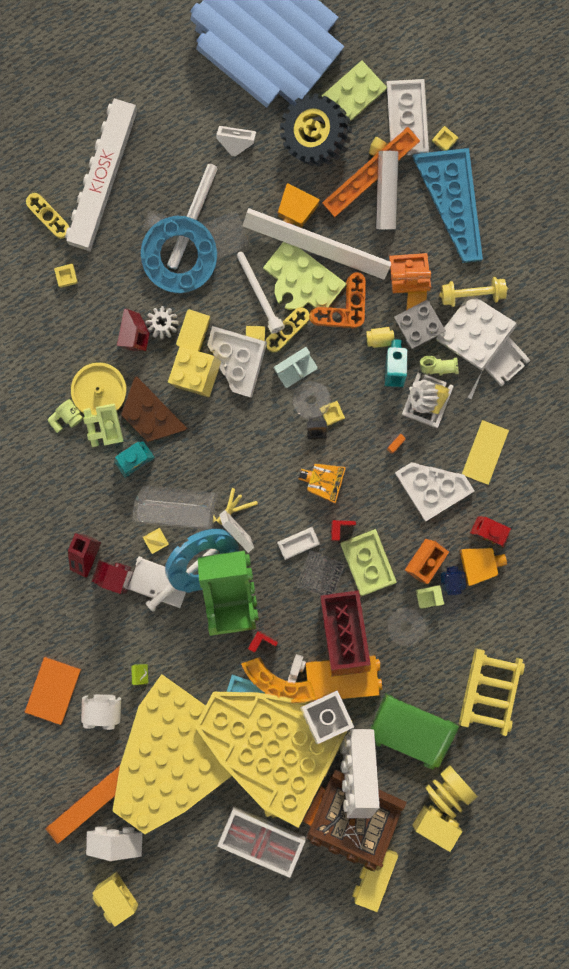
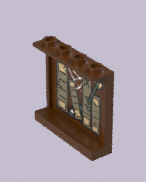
M335 770L329 779L306 839L310 840V843L315 846L321 847L322 845L328 848V851L332 854L346 856V859L352 863L359 862L365 865L364 867L367 870L379 871L383 867L382 862L400 814L407 802L378 789L380 808L371 818H347V812H344L343 807L344 800H346V792L342 790L345 774Z

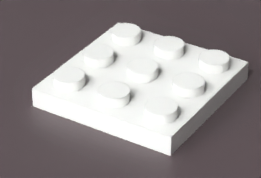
M468 296L444 327L446 332L438 335L436 340L483 371L516 328L517 324L475 296Z

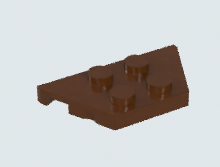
M136 376L121 413L130 425L147 442L186 431L185 425Z

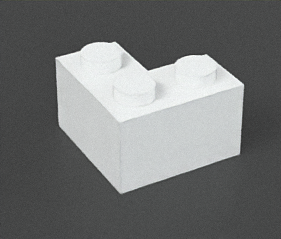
M95 827V830L87 831L86 855L108 861L141 857L142 832L134 831L135 828L125 827L123 831L116 829L107 830V827Z

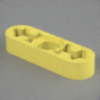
M37 193L30 194L26 199L28 208L57 238H65L69 225L41 195ZM32 199L38 200L42 207L41 210L36 205L31 206L33 204ZM47 211L53 213V218L50 221L43 219V215ZM55 222H57L61 227L65 226L64 233H57L58 229L54 225Z
M299 307L283 321L284 326L290 325L293 328V332L290 335H285L281 330L279 334L286 340L280 339L277 348L275 346L270 347V340L275 341L279 336L274 333L267 337L266 347L270 352L280 351L309 321L308 310ZM299 312L300 314H302L304 312L305 320L303 321L302 319H300L296 323L297 325H299V327L296 328L295 324L289 320L292 318V320L295 321L297 319V313Z

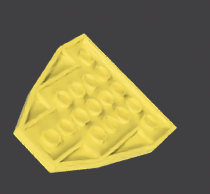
M162 674L138 706L120 764L113 805L114 813L144 834L184 813L232 776L218 761L195 728L206 705Z
M213 692L195 728L222 766L264 810L299 828L347 731L316 744L300 709L312 701L291 703L293 698L281 696L278 698L275 695L257 692Z

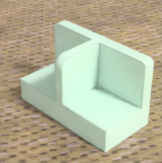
M307 347L274 366V371L285 388L290 387L317 369Z

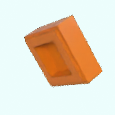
M400 434L387 450L391 454L394 453L406 440L405 437Z

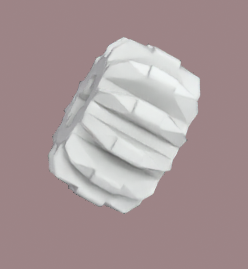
M161 306L160 312L154 308L155 315L148 314V317L152 320L146 321V324L150 325L148 331L153 332V337L155 338L159 333L161 339H164L165 333L170 338L171 334L169 331L171 330L176 333L177 330L173 326L179 325V322L175 320L177 315H171L172 310L170 308L166 312L163 306ZM160 319H162L163 321L167 320V322H165V326L162 327V325L159 323Z
M421 380L414 382L413 387L409 388V403L412 404V409L417 412H430L438 405V390L435 389L434 383Z

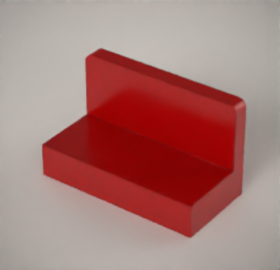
M333 520L331 522V541L340 540V526L354 527L356 526V521Z
M258 630L248 649L255 653L262 639L274 646H277L278 641Z

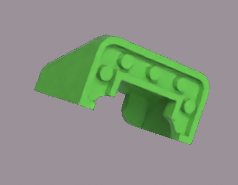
M386 693L370 727L371 730H374L376 746L386 745L423 761V765L432 770L435 767H440L459 728L456 723L444 720Z

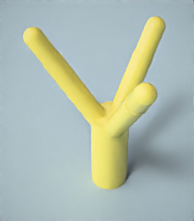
M232 488L225 510L231 515L234 512L255 506L258 502L254 501L234 508L242 498V495H238L233 502L235 489ZM219 516L216 521H217L219 524L222 525V522H221V519H220V516Z

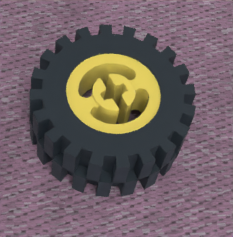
M307 94L304 95V101L297 98L295 100L297 105L293 106L290 104L287 107L290 113H284L282 116L286 120L285 123L280 124V128L284 130V133H280L281 139L286 141L283 143L284 147L289 150L288 152L292 156L308 165L314 166L315 164L320 167L323 166V163L327 165L332 164V158L338 160L341 158L338 153L340 151L345 153L348 149L344 146L345 142L350 144L351 138L347 136L348 133H352V128L348 126L351 123L350 118L346 116V111L327 96L323 95L322 97L319 94H314V97ZM322 117L326 126L324 127L323 124L312 118ZM304 132L309 137L314 138L318 141L307 142L304 137Z

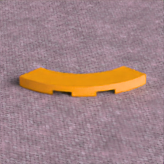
M261 657L241 664L251 682L265 692V694L275 695L278 698L280 696L293 698L291 703H303L317 699L310 680L305 682H289L280 679L267 669Z

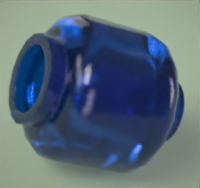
M458 566L446 567L447 571H443L440 575L442 590L447 592V595L462 594V591L466 589L465 572L458 570Z

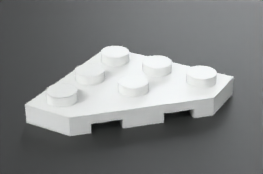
M212 326L207 345L214 356L221 361L219 368L229 382L232 392L252 397L267 342Z
M412 462L395 472L425 522L474 492V489L463 474Z

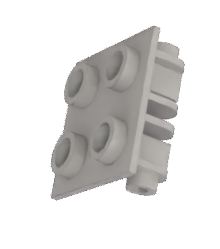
M428 299L394 316L407 339V345L411 346L412 349L446 332Z

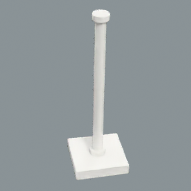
M224 510L220 514L222 525L249 553L254 548L251 537ZM210 549L203 556L216 555L219 551ZM198 560L186 570L187 573H192L193 575L198 570ZM170 584L153 600H148L146 605L154 612L156 606L176 589Z

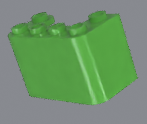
M245 551L198 557L200 588L203 590L210 636L256 629L255 621H259L258 610H254V607H257L256 595L252 596L255 593L254 582H250V580H253L252 569L247 567L251 566L250 556L245 554Z

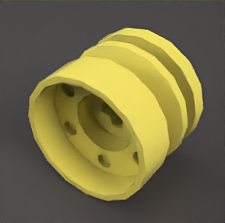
M448 766L441 773L445 781L443 784L435 779L433 780L438 789L434 790L430 785L425 788L431 800L438 808L454 819L456 814L451 810L452 807L455 806L459 812H462L458 802L462 800L465 804L469 805L478 796L454 769Z

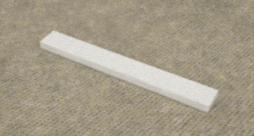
M248 208L243 227L378 278L385 279L391 266V262L255 210Z

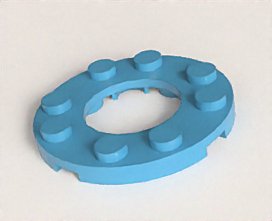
M172 216L158 221L149 229L141 246V261L147 276L158 287L169 292L185 293L199 288L210 278L217 262V248L212 234L202 223L186 216ZM173 236L187 237L194 242L197 248V262L186 273L177 274L170 272L161 261L160 252L162 245Z
M222 529L204 530L188 537L189 541L185 542L181 547L177 546L170 554L165 566V574L170 584L175 589L187 593L202 590L200 588L199 575L187 573V565L196 554L207 549H216L220 554L238 552V543L228 531Z

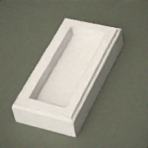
M313 527L277 542L285 560L320 545Z

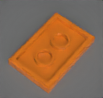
M44 657L25 713L62 725L81 669Z

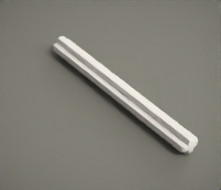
M213 164L207 165L187 217L195 220L198 219L217 172V166ZM184 236L178 237L167 264L169 268L174 270L178 268L189 238Z

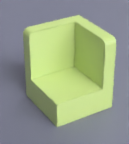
M440 585L416 590L420 608L444 605Z

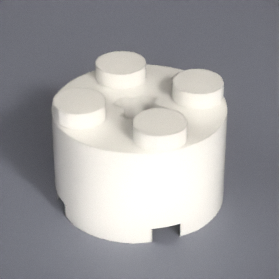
M95 694L92 699H88V695L82 697L81 722L84 728L90 729L95 728V726H103V729L110 730L120 723V697L115 700L114 695Z

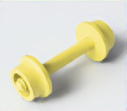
M496 277L492 278V286L461 290H455L453 282L450 281L449 284L441 286L439 296L442 298L443 305H451L452 307H455V298L493 294V300L497 303L498 300L506 299L509 288L506 286L505 279H496Z

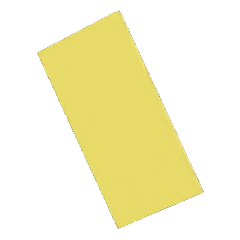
M482 420L462 474L489 485L509 430Z

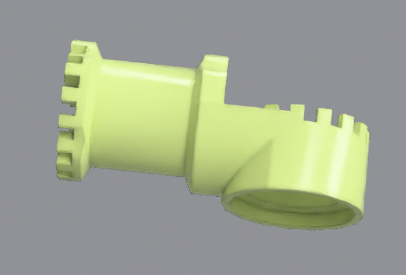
M425 356L420 360L421 372L426 373V375L428 373L430 375L439 373V376L447 373L459 374L458 366H456L458 365L457 357L453 360L442 361L433 356Z

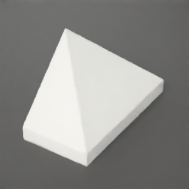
M219 126L216 138L231 156H237L254 144L256 131Z

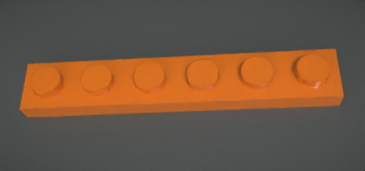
M407 127L381 151H398L399 161L420 143V140ZM379 153L322 202L334 218L378 180Z

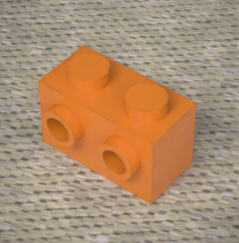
M425 539L405 571L416 580L428 584L449 551L436 541Z

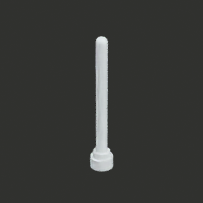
M238 252L237 258L269 319L268 328L271 334L280 332L285 327L282 320L275 316L244 253Z

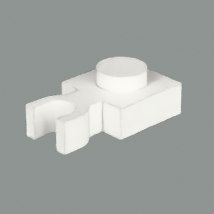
M295 655L288 678L289 682H296L298 673L304 670L306 661H302L303 656Z

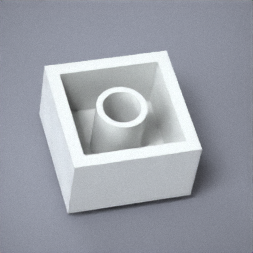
M338 691L300 708L316 744L354 728Z

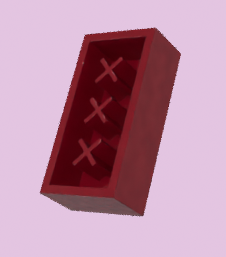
M359 590L321 595V610L331 677L370 672L371 663Z

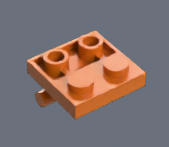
M427 253L389 256L393 293L431 291V271H429Z

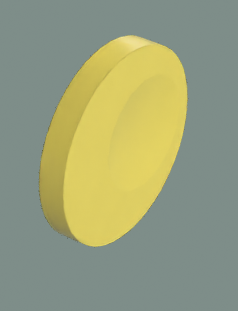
M92 363L86 365L77 372L72 381L71 396L74 404L82 413H84V409L91 408L92 415H97L96 407L114 403L118 411L126 399V382L121 373L109 364Z

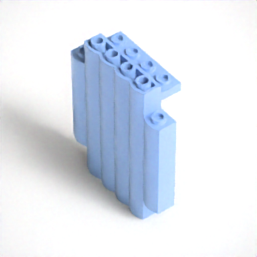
M203 0L200 4L196 3L190 11L192 13L190 20L196 24L195 31L201 34L196 41L198 43L196 50L266 108L278 94L290 104L296 106L295 100L297 98L303 100L304 95H307L344 48L339 41L328 33L337 21L338 16L319 0Z

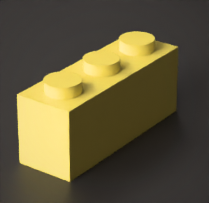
M387 849L382 862L383 867L379 871L373 872L365 867L362 868L359 877L362 881L360 886L356 885L353 892L355 904L378 912L398 858L396 852Z

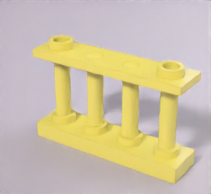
M475 648L459 725L469 727V723L473 722L501 728L500 734L507 736V732H510L512 729L510 718L519 676L523 675L525 664L522 663L523 659L516 658L515 663L489 658L484 654V650ZM489 665L513 671L512 680L507 682L485 677L480 673L481 667ZM485 684L509 690L508 699L503 701L481 696L479 693H476L477 685ZM481 703L505 709L503 720L474 714L472 712L473 704Z

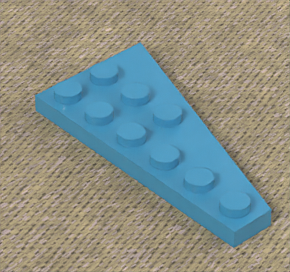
M469 148L413 154L412 158L462 262L482 261Z

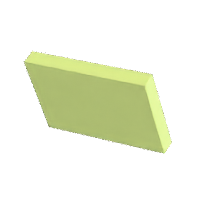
M376 529L340 543L360 596L397 583Z

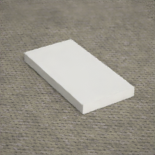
M424 79L387 81L390 142L404 129L409 127L420 140V143L406 155L429 153Z

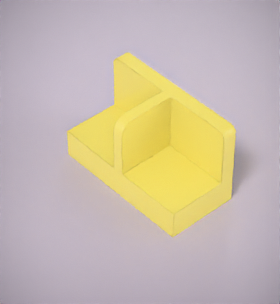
M190 309L187 310L176 345L200 352L211 320L210 316Z

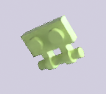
M115 403L96 407L97 415H92L91 408L83 410L85 416L83 417L84 424L87 425L88 429L87 437L91 441L92 447L99 446L98 439L103 438L104 445L123 442ZM94 422H99L101 431H96Z

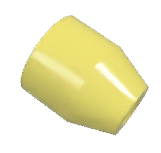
M375 137L370 145L369 154L375 156L388 144L382 139Z

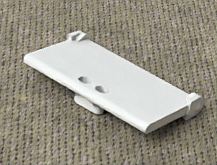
M139 556L136 560V568L128 589L154 599L170 585L165 574V567L142 559ZM176 589L162 602L180 608L186 592Z

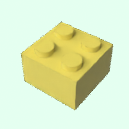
M180 346L168 383L176 388L210 397L221 361L213 355Z
M424 805L413 823L417 833L451 852L462 833L457 820L452 819L449 815L445 818L440 810L432 805L429 807Z
M117 872L98 884L93 892L94 902L98 907L101 906L105 911L104 917L114 927L134 914L138 907L137 901Z

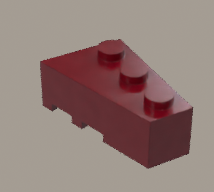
M98 560L91 581L104 589L119 594H127L134 571L130 570L131 566L122 563H115L113 565Z

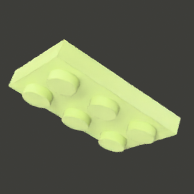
M360 61L323 95L340 105L346 111V116L352 121L386 91L387 87L363 61Z

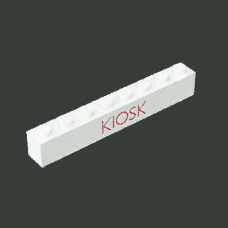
M114 98L113 103L108 106V118L102 124L101 139L96 141L95 150L97 151L95 157L92 156L90 159V172L84 177L83 185L85 186L83 192H80L78 195L77 203L79 204L77 210H74L72 213L71 221L73 222L71 228L68 227L65 238L71 246L91 252L137 114V108L134 104Z

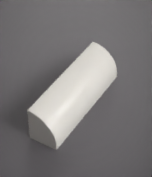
M379 151L376 229H396L398 151Z

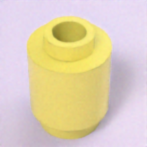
M389 327L371 329V331L366 332L368 347L391 346V341L394 340L393 330L390 331Z

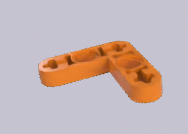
M355 272L347 278L346 309L317 307L309 314L311 323L317 326L357 328L361 326L365 320L366 281L364 275ZM355 277H357V281H360L357 286L352 282ZM353 295L359 297V305L352 304L351 297ZM355 309H360V311H356V318H359V321L355 323L354 320H351V317L355 315ZM319 312V315L326 316L328 314V317L321 318L318 321V318L314 315ZM333 313L341 315L340 323L333 321Z

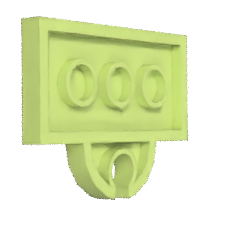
M286 242L281 244L263 267L265 271L278 280L275 284V297L279 304L282 302L284 294L292 295L293 301L285 306L287 310L303 308L308 303L314 308H329L346 286L344 281L302 249Z

